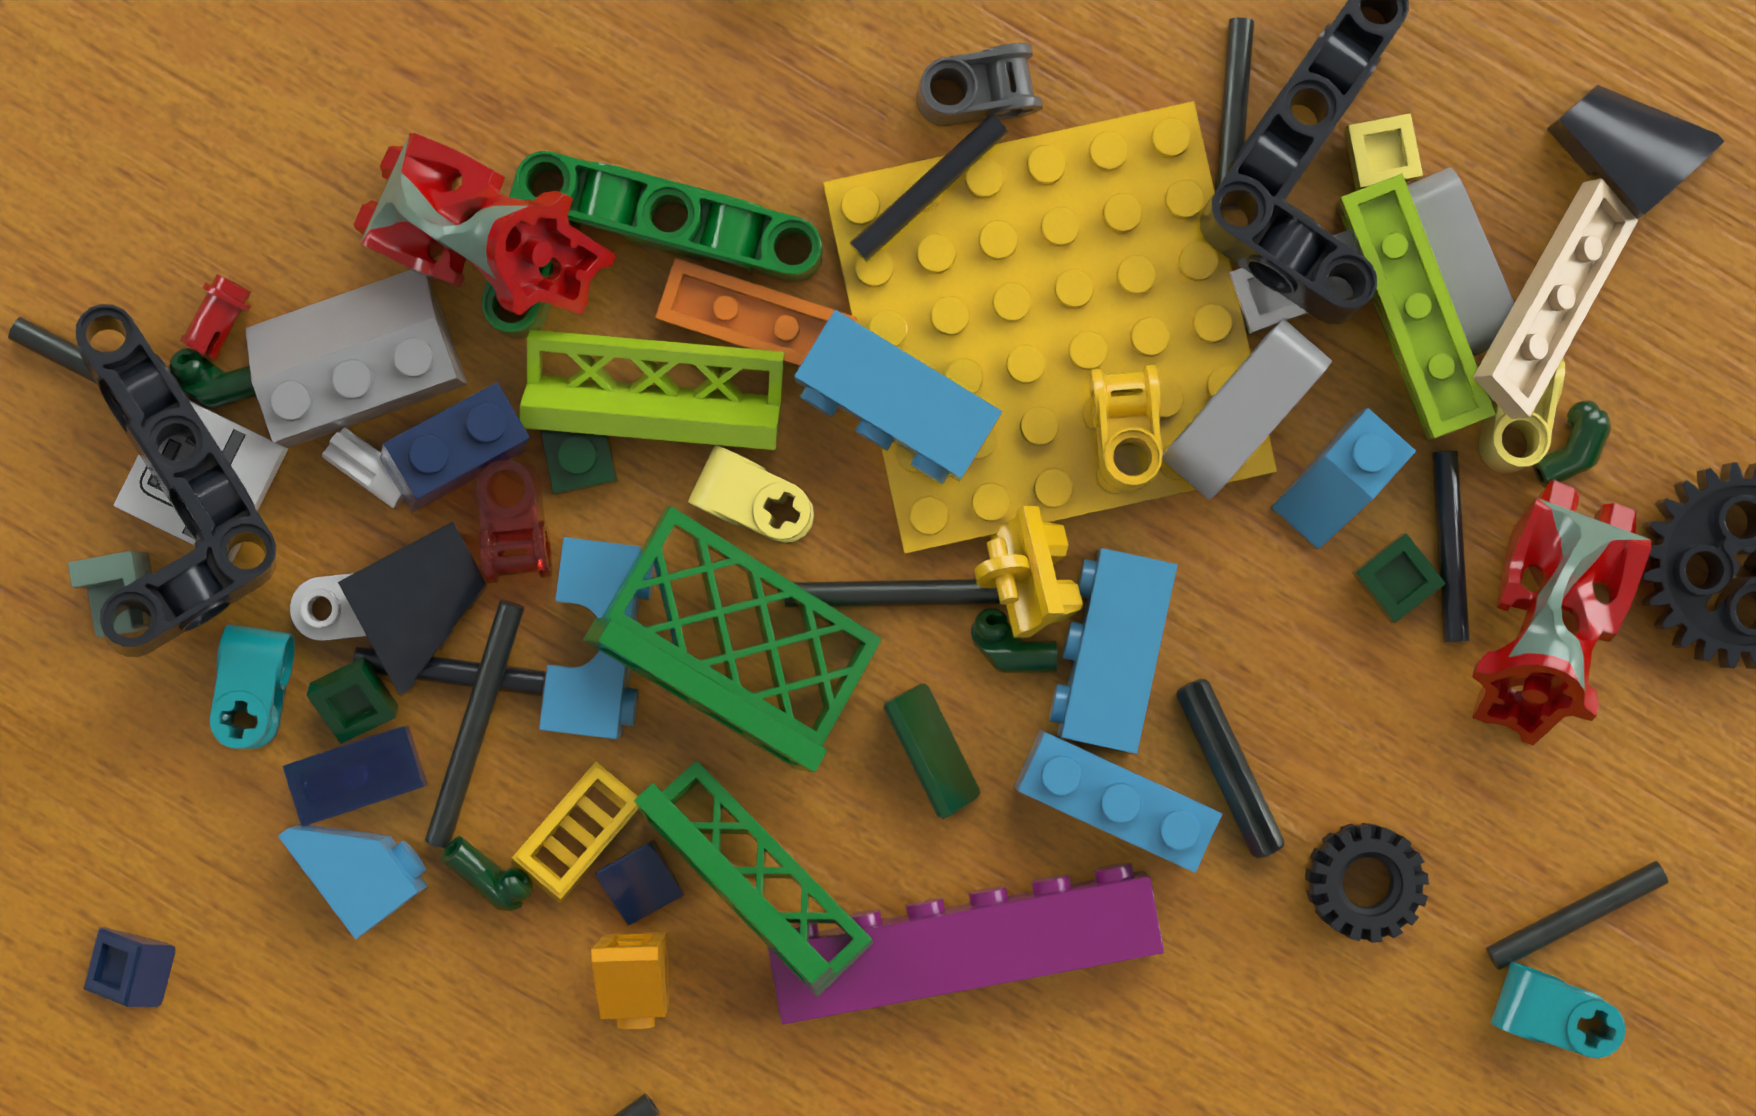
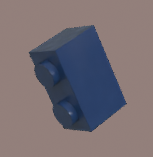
M496 382L383 443L380 460L400 491L411 513L523 453L530 437L499 384Z

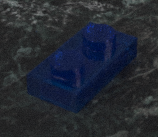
M409 725L282 766L302 827L428 785Z

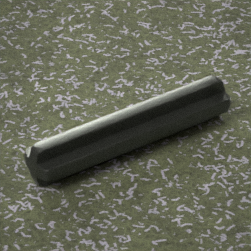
M1197 679L1182 686L1177 690V698L1251 854L1258 859L1279 851L1284 847L1285 841L1210 682L1206 679Z

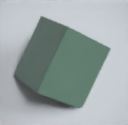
M126 551L68 562L72 588H83L88 591L94 630L98 637H105L100 624V611L105 601L116 591L146 574L145 571L148 570L152 575L148 552ZM140 609L125 610L117 616L114 622V630L118 635L148 630L151 624V617Z

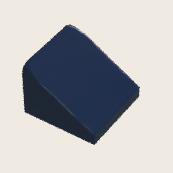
M655 839L595 872L600 884L628 926L685 895Z
M99 927L84 990L126 1007H158L163 1002L175 955V947L162 941L106 927Z

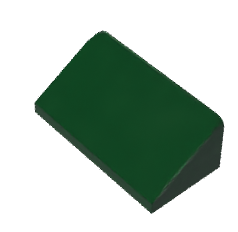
M919 684L885 701L886 705L883 707L937 817L941 816L944 819L975 800L980 794V789L929 686Z

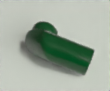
M190 348L177 351L169 361V370L182 391L207 408H219L256 397L251 382L250 365L224 372L212 362L202 357L198 351Z
M1588 400L1574 404L1567 413V423L1572 431L1566 446L1545 455L1540 462L1533 464L1534 472L1544 488L1550 481L1563 482L1591 469L1598 463L1611 432V423L1607 412L1600 410L1595 402Z
M985 609L976 616L975 622L971 627L974 645L996 670L1003 673L1057 672L1056 641H1023L1021 637L1014 638L1012 627L1007 622L1008 617L998 609Z
M461 836L454 838L441 855L440 861L471 885L497 910L513 911L519 909L523 901L531 896L533 884L525 871L519 868H510L504 871Z

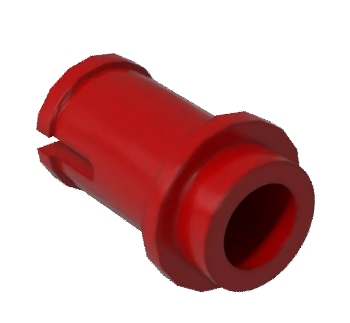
M216 274L212 284L204 283L202 288L208 292L185 335H182L180 339L185 345L204 355L207 353V356L215 360L220 356L219 352L241 311L248 312L251 308V305L246 303L251 291L219 274Z

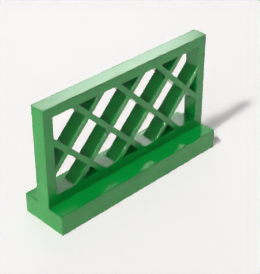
M667 506L664 509L603 616L595 618L583 639L584 642L792 768L813 773L816 772L828 751L822 747L882 640L879 636L672 506ZM673 527L693 538L699 566L668 573L662 546ZM708 548L725 559L711 562ZM652 563H654L657 576L644 579ZM736 565L747 573L753 599L722 606L713 570ZM702 573L710 610L679 618L670 581ZM761 582L777 592L764 595ZM659 584L667 621L645 627L623 614L638 589ZM789 598L799 605L805 631L775 639L766 603ZM755 607L763 643L732 650L724 614ZM814 615L830 625L817 628ZM713 618L721 654L698 660L687 653L681 626ZM670 629L673 644L656 634V632ZM841 631L859 642L846 667L827 671L819 636ZM807 640L816 675L785 683L777 647ZM766 651L774 686L751 692L741 686L735 659ZM723 662L726 676L710 666ZM840 677L832 691L830 680ZM818 683L823 709L811 729L794 718L788 691ZM776 695L779 709L763 698Z

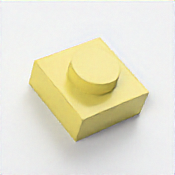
M1411 113L1352 124L1344 129L1356 191L1403 173L1406 182L1418 180L1423 176Z

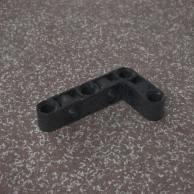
M1409 0L1347 1L1333 23H1328L1233 159L1226 170L1228 172L1210 198L1200 217L1202 235L1214 249L1247 270L1263 285L1282 294L1300 308L1327 324H1341L1349 321L1361 310L1376 291V272L1373 265L1364 256L1324 230L1317 222L1285 201V199L1381 61L1380 55L1406 19L1409 11ZM1361 7L1376 9L1383 16L1385 24L1377 25L1369 22L1363 16ZM1303 105L1308 107L1315 114L1317 124L1306 125L1299 122L1294 117L1291 106ZM1233 204L1240 207L1246 214L1248 225L1235 227L1229 224L1222 217L1220 206ZM1340 277L1346 280L1352 287L1353 300L1344 301L1335 297L1328 286V278Z
M100 304L84 312L76 324V340L82 360L96 381L113 415L196 541L193 551L152 575L148 570L145 571L146 574L116 591L105 601L100 611V624L108 645L115 652L126 657H140L154 651L182 633L208 622L234 602L263 586L272 577L276 568V543L272 533L255 509V505L240 478L165 363L154 353L132 317L124 309L115 305ZM103 330L118 331L126 338L123 345L112 352L95 350L90 345L93 336ZM175 435L189 438L196 446L189 457L180 461L169 460L159 452L162 442ZM252 542L259 545L264 550L266 556L257 567L240 569L229 561L228 554L236 544ZM128 609H140L151 617V624L148 630L141 636L125 638L118 635L114 630V622L117 616Z

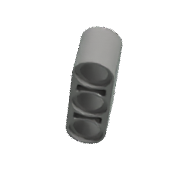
M1447 167L1407 184L1472 354L1476 356L1489 350L1515 303L1466 189L1457 173L1451 167Z
M1283 318L1162 455V460L1208 501L1211 500L1318 380L1332 360Z

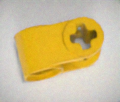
M1145 365L1142 372L1104 375L1101 369H1091L1089 373L1090 404L1093 424L1096 427L1101 475L1108 485L1119 491L1131 492L1141 489L1154 478L1162 464L1163 453L1160 433L1161 399L1156 365ZM1123 444H1134L1141 448L1147 459L1145 472L1137 476H1129L1120 472L1115 466L1113 459L1115 448Z

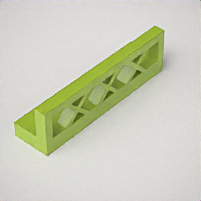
M1403 173L1341 197L1336 207L1345 230H1351L1358 253L1373 265L1376 272L1377 288L1372 300L1426 439L1431 440L1495 416L1496 413L1489 395L1473 378L1478 369Z
M529 330L527 337V384L520 403V422L524 428L776 450L781 419L785 352ZM543 351L567 353L581 369L570 377L542 375ZM614 358L631 359L644 374L633 383L616 382L602 367ZM678 363L693 364L708 379L697 388L679 387L666 372ZM742 369L770 371L768 395L742 393L730 378Z

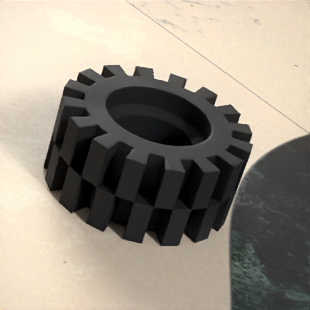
M1348 824L1341 826V831L1335 834L1328 833L1322 838L1325 843L1319 850L1314 848L1309 858L1313 859L1311 869L1306 868L1305 880L1309 882L1310 890H1306L1309 901L1314 904L1316 914L1335 931L1357 941L1364 939L1371 943L1382 942V937L1389 935L1395 938L1403 934L1400 928L1407 923L1413 925L1417 921L1419 916L1415 912L1419 905L1425 907L1428 898L1427 895L1423 894V886L1429 885L1428 873L1422 870L1421 864L1425 862L1420 853L1410 846L1412 843L1404 836L1375 824ZM1365 857L1376 858L1381 861L1387 868L1390 876V887L1386 896L1379 903L1368 907L1353 904L1343 890V876L1346 869L1354 861Z

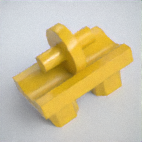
M1022 506L1017 510V515L1014 519L1002 524L998 533L990 535L991 540L986 543L990 559L979 564L974 569L978 586L982 588H997L1000 604L1007 606L1014 638L1031 637L1048 624L1067 620L1080 611L1083 606L1078 584L1072 580H1057L1053 565L1066 557L1069 546L1064 525L1042 521L1039 506Z

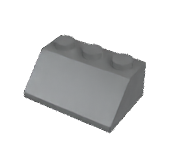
M413 270L245 328L251 382L272 442L288 448L468 385L432 280Z

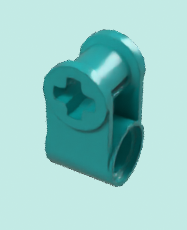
M233 624L226 625L218 649L217 679L210 713V728L214 737L221 744L233 749H256L269 744L277 735L280 727L286 686L289 682L294 662L295 638L292 633ZM247 710L249 714L257 716L258 723L256 728L243 730V727L235 725V713L246 712Z
M1512 962L1490 1024L1522 1038L1544 1044L1549 1043L1586 1057L1598 1059L1610 1056L1617 1051L1624 1041L1626 1031L1623 1016L1616 1007L1606 1002L1602 997L1593 992L1567 984L1565 981L1550 974ZM1595 1015L1602 1021L1598 1031L1588 1029L1584 1033L1577 1028L1581 1017L1592 1019Z

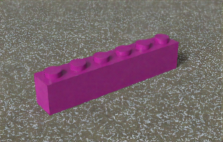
M1121 863L1095 869L1096 880L1071 884L1069 875H1057L1032 881L1033 891L1008 896L1006 886H1000L968 893L970 903L945 908L943 898L913 902L905 905L907 915L888 919L881 918L880 910L849 914L872 938L873 944L818 997L768 947L782 1025L1163 954L1164 948L1150 876L1145 871L1133 872L1132 863ZM800 923L792 925L800 934ZM809 923L808 943L827 963L852 941L840 927L819 931L818 924Z

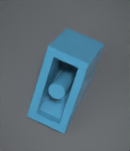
M1366 408L1355 413L1270 508L1316 549H1320L1375 498L1416 450L1375 413Z
M299 824L287 828L278 835L355 939L369 932L428 887L421 877L426 868L418 854L404 840L396 844L390 835L309 824Z

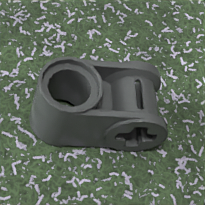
M1006 44L981 52L943 57L933 61L925 69L917 90V105L920 113L927 121L937 126H951L985 120L990 114L995 115L999 120L1023 117L1043 109L1041 98L1034 96L1028 59L1033 56L1031 44ZM940 79L955 81L962 89L963 100L952 106L938 103L931 94L930 85Z

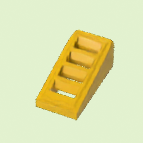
M595 762L514 854L512 865L525 871L535 885L555 902L561 904L638 812L639 809L634 802L638 796L598 762ZM592 787L620 809L613 819L586 797V794ZM576 807L603 829L597 838L569 816ZM559 827L586 849L579 858L552 836ZM542 847L569 869L562 878L536 857Z

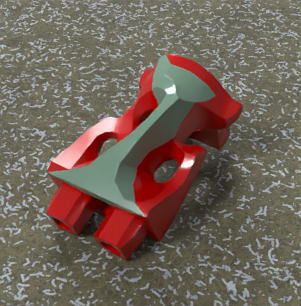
M409 133L404 146L388 147L380 164L382 177L388 180L379 202L371 200L366 204H362L353 224L355 229L364 235L360 242L361 245L419 274L456 287H461L465 277L462 272L466 259H468L496 290L497 300L503 308L518 315L523 314L538 302L549 303L582 315L588 303L590 281L598 270L603 267L612 266L616 254L569 225L567 216L573 198L558 191L543 192L535 200L506 197L500 192L504 183V176L457 150L416 133ZM462 176V185L455 190L459 185V178ZM443 253L438 261L434 260V258ZM552 260L554 265L553 273L548 277L541 276L538 267H544Z
M1555 480L1548 483L1538 498L1536 497L1514 525L1507 547L1497 608L1508 611L1510 607L1527 610L1519 634L1515 640L1497 651H1488L1477 662L1472 675L1483 686L1478 694L1472 718L1484 723L1507 726L1519 733L1522 742L1533 746L1564 717L1574 716L1593 721L1597 716L1599 707L1597 691L1589 685L1592 650L1598 639L1610 642L1617 635L1631 607L1651 551V540L1636 534L1635 510L1617 503L1603 504L1595 513L1593 519L1576 512L1580 496L1576 488ZM1527 568L1532 573L1539 587L1537 591L1530 592L1521 584L1524 571ZM1593 585H1602L1609 593V603L1601 604L1595 598ZM1523 686V690L1514 691L1511 687Z

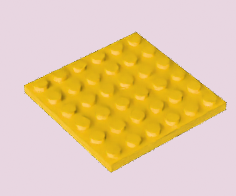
M1194 101L995 144L867 262L855 252L849 243L944 156L823 182L852 316L857 317L856 322L1003 411L960 482L948 475L942 485L927 477L910 465L915 455L895 442L891 444L888 451L881 448L904 554L996 534L1002 524L1014 519L1017 515V510L1022 506H1039L1042 521L1054 522L1196 490L1163 460L1154 478L1141 489L1127 492L1119 491L1108 485L1102 477L1099 468L1096 427H1094L1089 390V373L1091 369H1101L1104 375L1142 372L1145 365L1155 364L1160 386V433L1162 453H1164L1251 354L1240 303L1229 275L1232 272L1230 259L1214 249L1204 239L1200 230L1201 214L1215 191ZM1269 435L1227 483L1277 472ZM1123 444L1115 448L1113 459L1115 466L1120 472L1129 476H1137L1145 472L1147 459L1141 448L1134 444Z

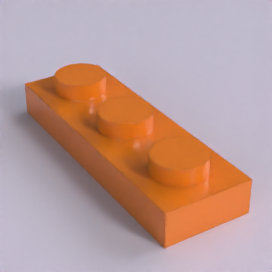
M675 257L655 319L659 322L738 348L785 352L784 363L800 367L834 310ZM842 313L856 322L857 317Z

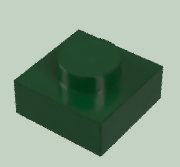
M550 430L541 431L554 494L618 482L609 436Z
M1407 533L1399 535L1352 572L1390 623H1396L1446 584Z
M365 656L311 682L306 694L340 744L396 718L398 709L397 702Z

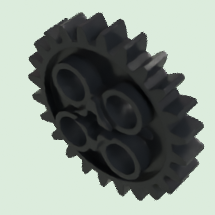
M1733 462L1722 464L1720 479L1711 468L1697 471L1698 488L1687 480L1674 484L1675 492L1680 500L1679 503L1670 499H1661L1655 503L1659 512L1666 519L1664 522L1651 521L1644 522L1642 528L1648 534L1655 537L1656 540L1654 545H1651L1648 557L1649 560H1652V568L1644 570L1640 580L1642 582H1652L1655 591L1642 599L1641 603L1643 606L1661 605L1664 609V612L1654 623L1656 629H1667L1674 626L1679 628L1673 638L1672 646L1675 648H1686L1694 641H1697L1694 653L1695 660L1708 662L1718 650V661L1721 668L1735 669L1741 655L1747 669H1756V620L1747 628L1738 620L1736 613L1737 604L1745 594L1750 595L1756 601V463L1749 464L1743 477L1738 463ZM1734 504L1741 507L1747 517V528L1739 538L1732 535L1726 525V514ZM1695 553L1701 556L1708 566V577L1699 588L1693 586L1686 575V564ZM1750 554L1743 565L1750 572L1748 577H1735L1741 567L1734 559L1735 555ZM1723 588L1724 590L1715 603V609L1711 612L1706 609L1707 601L1713 594L1718 593Z

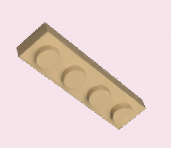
M1603 179L1583 182L1473 376L1474 380L1511 419L1527 418L1532 415L1638 222Z

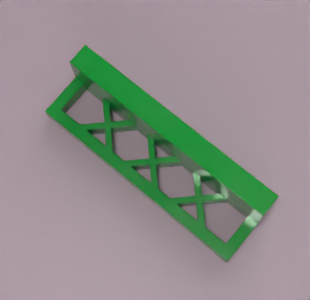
M697 760L665 790L661 791L652 783L634 800L643 818L816 997L873 944L872 938ZM699 783L714 798L713 822H691L674 804ZM723 808L736 822H722ZM703 834H712V843ZM749 834L757 842L756 867H734L721 853V835ZM766 852L780 867H765ZM746 878H756V888ZM765 878L793 879L801 887L800 912H778L764 898ZM810 897L824 912H809ZM790 923H800V934ZM809 923L837 924L852 941L827 963L808 943Z

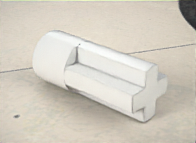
M345 427L340 433L337 432L330 440V445L322 453V458L393 509L398 508L403 503L404 499L380 460L381 453Z

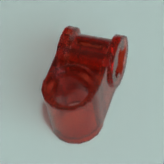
M499 460L490 463L482 470L477 480L476 493L481 526L480 555L483 574L487 584L498 583L500 576L538 572L541 578L552 576V550L549 530L544 515L542 485L534 469L521 461ZM508 470L518 473L525 485V493L522 500L512 507H506L501 504L494 493V483L497 477ZM520 548L529 549L528 554L512 556L504 555L505 550Z

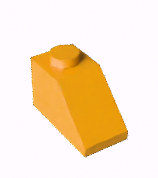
M668 932L604 934L591 948V962L600 1019H617V1028L654 1027L655 1017H666L670 1009Z

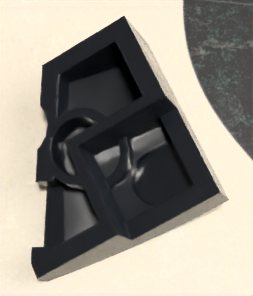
M1596 85L1547 128L1588 176L1596 172L1636 219L1650 211L1725 142L1713 131L1600 85Z
M454 522L439 528L338 582L401 697L413 690L417 684L415 680L438 648L442 650L453 635L456 623L466 610L474 606L487 588V584Z

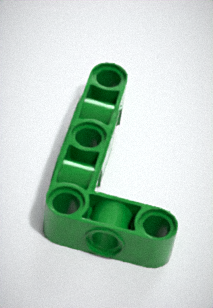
M538 151L528 155L520 163L516 171L509 198L521 200H535L537 197L533 195L532 189L536 177L548 170L562 173L564 177V185L560 192L573 198L567 217L569 225L576 229H580L581 224L619 234L625 237L629 243L700 262L703 257L712 258L743 267L749 271L750 275L756 273L786 282H801L809 279L818 271L822 263L823 249L819 233L810 222L800 217L766 209L758 204L619 166L601 162H589L555 152ZM668 203H679L688 210V218L684 226L674 232H663L654 225V216L657 210ZM790 235H800L806 238L812 246L808 259L798 265H787L776 256V248L779 242ZM552 260L544 267H538L541 276L548 277L553 273L554 265ZM488 280L486 281L482 296V310L485 318L495 329L510 338L524 339L528 337L529 330H540L547 318L550 307L549 303L538 302L530 307L527 316L521 321L506 323L502 321L499 313L500 302L497 300L496 290Z

